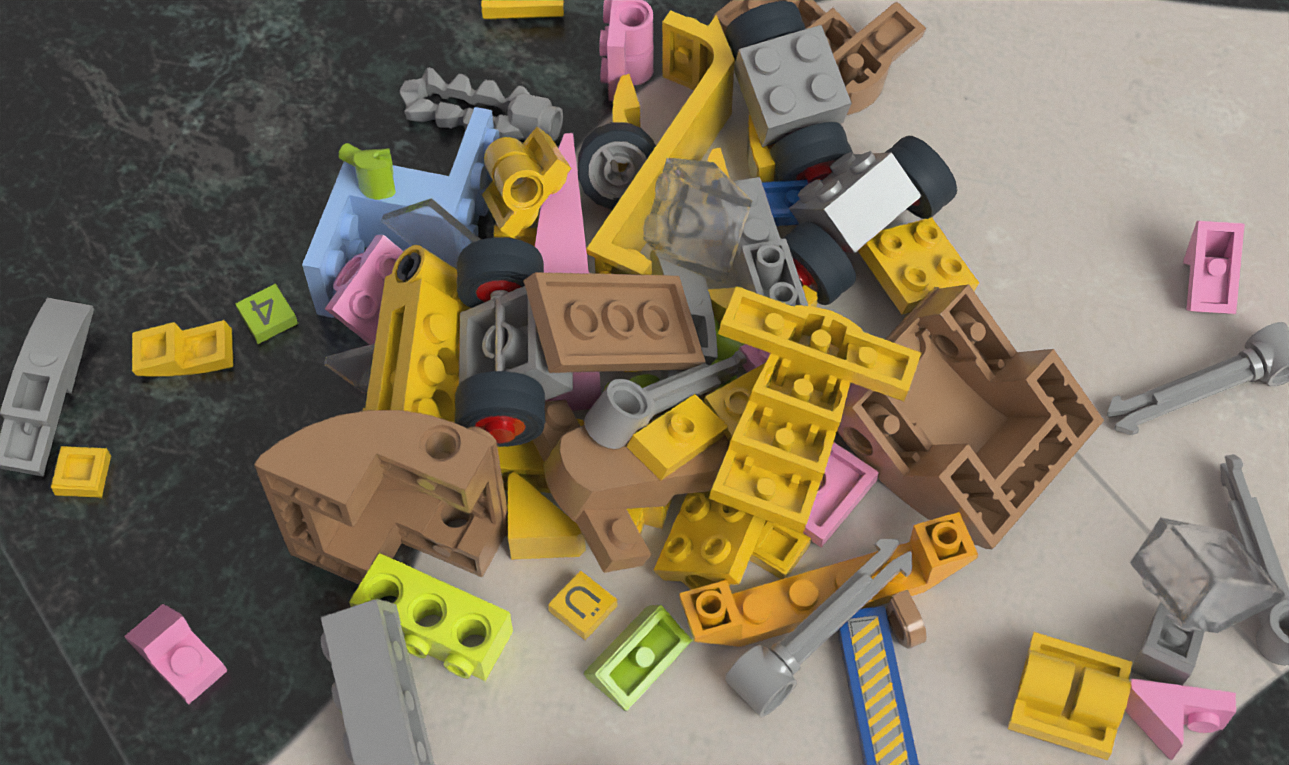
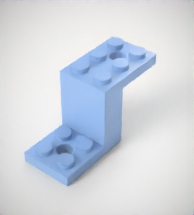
M474 107L449 176L393 165L396 193L390 198L374 200L364 196L359 189L355 167L343 162L302 264L317 315L334 318L325 308L337 292L333 288L337 275L349 260L360 253H364V247H368L376 235H385L403 251L410 246L420 245L448 264L457 266L460 252L478 239L477 222L479 216H486L489 209L482 193L493 180L485 168L484 154L488 146L493 141L499 139V130L494 129L492 110Z

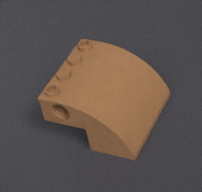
M969 284L940 289L939 287H934L885 338V340L921 352L905 400L901 401L850 382L837 432L860 460L879 472L878 479L922 516L932 520L960 512L973 543L984 549H994L1103 423L1104 419L1054 349L1017 352Z
M368 410L344 414L309 425L286 437L264 452L254 465L290 555L359 585L379 553L393 559L401 544H405L483 578L505 536L508 537V511L497 442L490 433L478 427L467 429L431 415L402 410ZM455 519L467 520L466 524L461 527L452 528L447 526Z

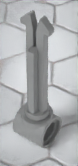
M1284 322L1273 323L1253 334L1245 343L1246 350L1239 352L1235 357L1125 401H1122L1121 397L1117 395L1112 398L1107 417L1131 413L1115 425V430L1134 435L1139 431L1137 426L1139 424L1244 382H1253L1259 379L1262 382L1267 381L1269 386L1283 385L1289 382V328Z
M739 350L732 357L716 364L707 366L706 363H703L644 388L626 379L613 380L586 414L584 420L585 428L592 439L600 445L610 449L622 448L637 430L649 423L655 414L680 404L693 394L700 396L717 389L739 372L737 368L745 364L747 359Z
M1235 454L1225 455L1226 463L1220 464L1221 482L1223 487H1227L1231 501L1228 502V507L1261 599L1259 601L1261 611L1258 614L1261 627L1256 635L1257 646L1266 659L1275 664L1287 666L1289 665V636L1284 634L1280 627L1289 629V587L1257 498H1251L1241 470L1243 462Z
M879 539L875 543V548L879 552L780 643L776 642L770 649L762 645L751 648L731 667L726 675V682L760 717L770 714L791 694L797 684L793 675L812 653L899 572L906 577L912 573V552L909 551L891 561L873 579L871 578L889 561L899 545L898 539Z

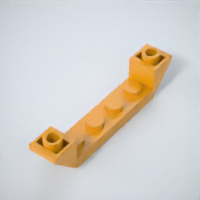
M960 512L915 524L910 541L898 545L889 561L871 578L873 579L891 561L909 551L912 552V573L906 577L899 572L861 609L887 604L892 595L907 589L911 596L924 593L977 559L978 552ZM877 552L733 594L727 579L679 593L695 642L742 647L792 632Z

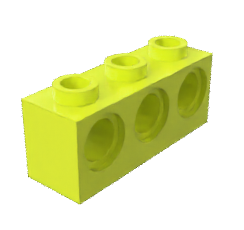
M381 553L374 560L350 600L351 607L374 599L380 600L385 596L397 597L393 604L397 605L408 653L418 658H426L427 655L444 662V667L451 673L465 679H469L473 675L486 681L513 633L509 611ZM436 615L441 617L440 621L433 626L423 627L418 625L426 616ZM471 635H480L485 638L476 647H466L461 644L465 638Z

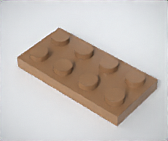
M535 272L524 280L549 373L689 370L705 363L679 276Z

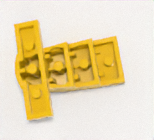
M736 286L721 321L718 334L771 354L751 391L749 401L731 438L728 451L711 489L709 499L803 533L841 422L850 382L904 401L921 352L862 331V328L851 320L834 311L815 306L796 305L793 307Z

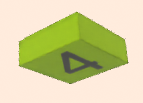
M276 284L235 304L238 313L257 344L298 324L296 315Z

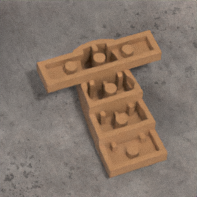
M732 0L715 13L712 18L713 20L717 15L726 37L725 31L727 26L746 11L776 1L793 2L799 9L806 29L819 25L823 27L852 103L847 115L860 112L875 102L882 93L891 63L919 41L927 29L897 1L858 33L834 7L825 12L814 0Z
M712 390L698 397L704 402L705 396L711 394L716 390ZM566 399L545 401V427L542 434L532 440L544 461L545 479L552 496L561 509L573 521H576L603 573L643 566L651 556L627 509L666 506L676 494L711 491L730 444L726 436L723 435L720 440L660 481L626 447L629 441L622 448L610 449L592 439L585 425L580 426ZM672 408L655 414L650 419L647 425H649L650 423H652L653 421L667 413Z

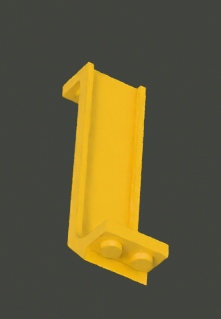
M670 10L662 22V77L694 91L586 248L587 255L595 259V274H599L600 271H610L612 274L652 275V261L646 259L640 252L732 115L735 59L717 15L707 26L692 17H685Z

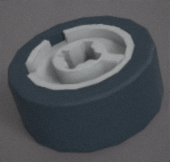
M610 122L596 128L584 139L578 154V179L584 193L596 204L613 210L656 147L654 140L642 128L627 122ZM615 159L617 163L623 164L627 162V168L621 173L613 171L611 169L612 160Z

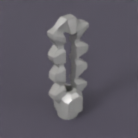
M427 67L421 79L405 81L399 91L402 101L406 106L404 112L407 120L425 122L436 119L438 127L453 128L464 125L466 131L474 109L467 108L462 110L457 105L440 102L439 105L434 104L429 99L424 98V96H431L432 93L439 94L444 99L454 97L463 99L472 105L483 103L497 106L505 112L508 111V116H492L494 129L499 130V138L511 137L525 141L532 131L539 127L555 141L562 127V109L552 106L548 98L530 95L523 86H518L505 99L495 81L484 80L480 87L474 90L471 89L469 78L459 73L447 85L433 68Z

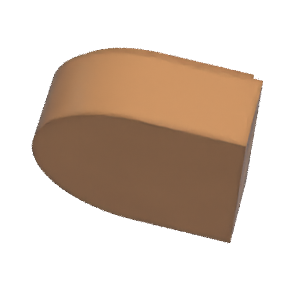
M908 589L892 595L886 608L888 623L899 643L903 647L910 649L926 642L927 634L924 622Z

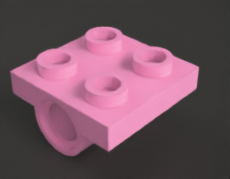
M604 0L603 23L609 24V26H606L605 30H601L600 56H607V58H602L601 83L608 84L609 101H614V95L621 75L630 74L633 85H640L648 81L653 74V10L644 0Z
M376 235L364 253L354 256L345 264L333 284V288L337 292L325 308V310L372 347H375L385 277L392 274L395 262L404 252L385 235Z

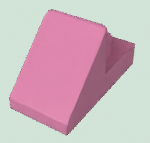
M1196 221L1183 260V264L1190 265L1186 310L1236 314L1244 223Z
M165 604L158 607L124 636L188 705L227 672L224 664L191 631L185 618Z
M1131 679L1130 693L1125 712L1170 760H1173L1183 745L1184 725H1187L1190 730L1199 733H1212L1223 730L1236 713V693Z

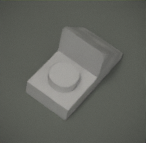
M1160 602L1152 618L1146 638L1131 667V671L1153 682L1183 686L1195 667L1207 623Z

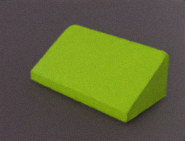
M661 604L649 605L584 671L583 675L620 708L627 711L693 640Z

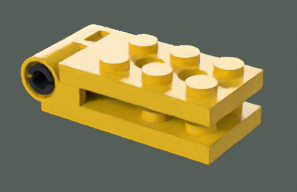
M413 245L407 248L395 262L392 274L385 277L365 411L402 410L431 415L455 423V393L459 385L460 313L470 309V307L465 305L458 296L457 269L420 245Z

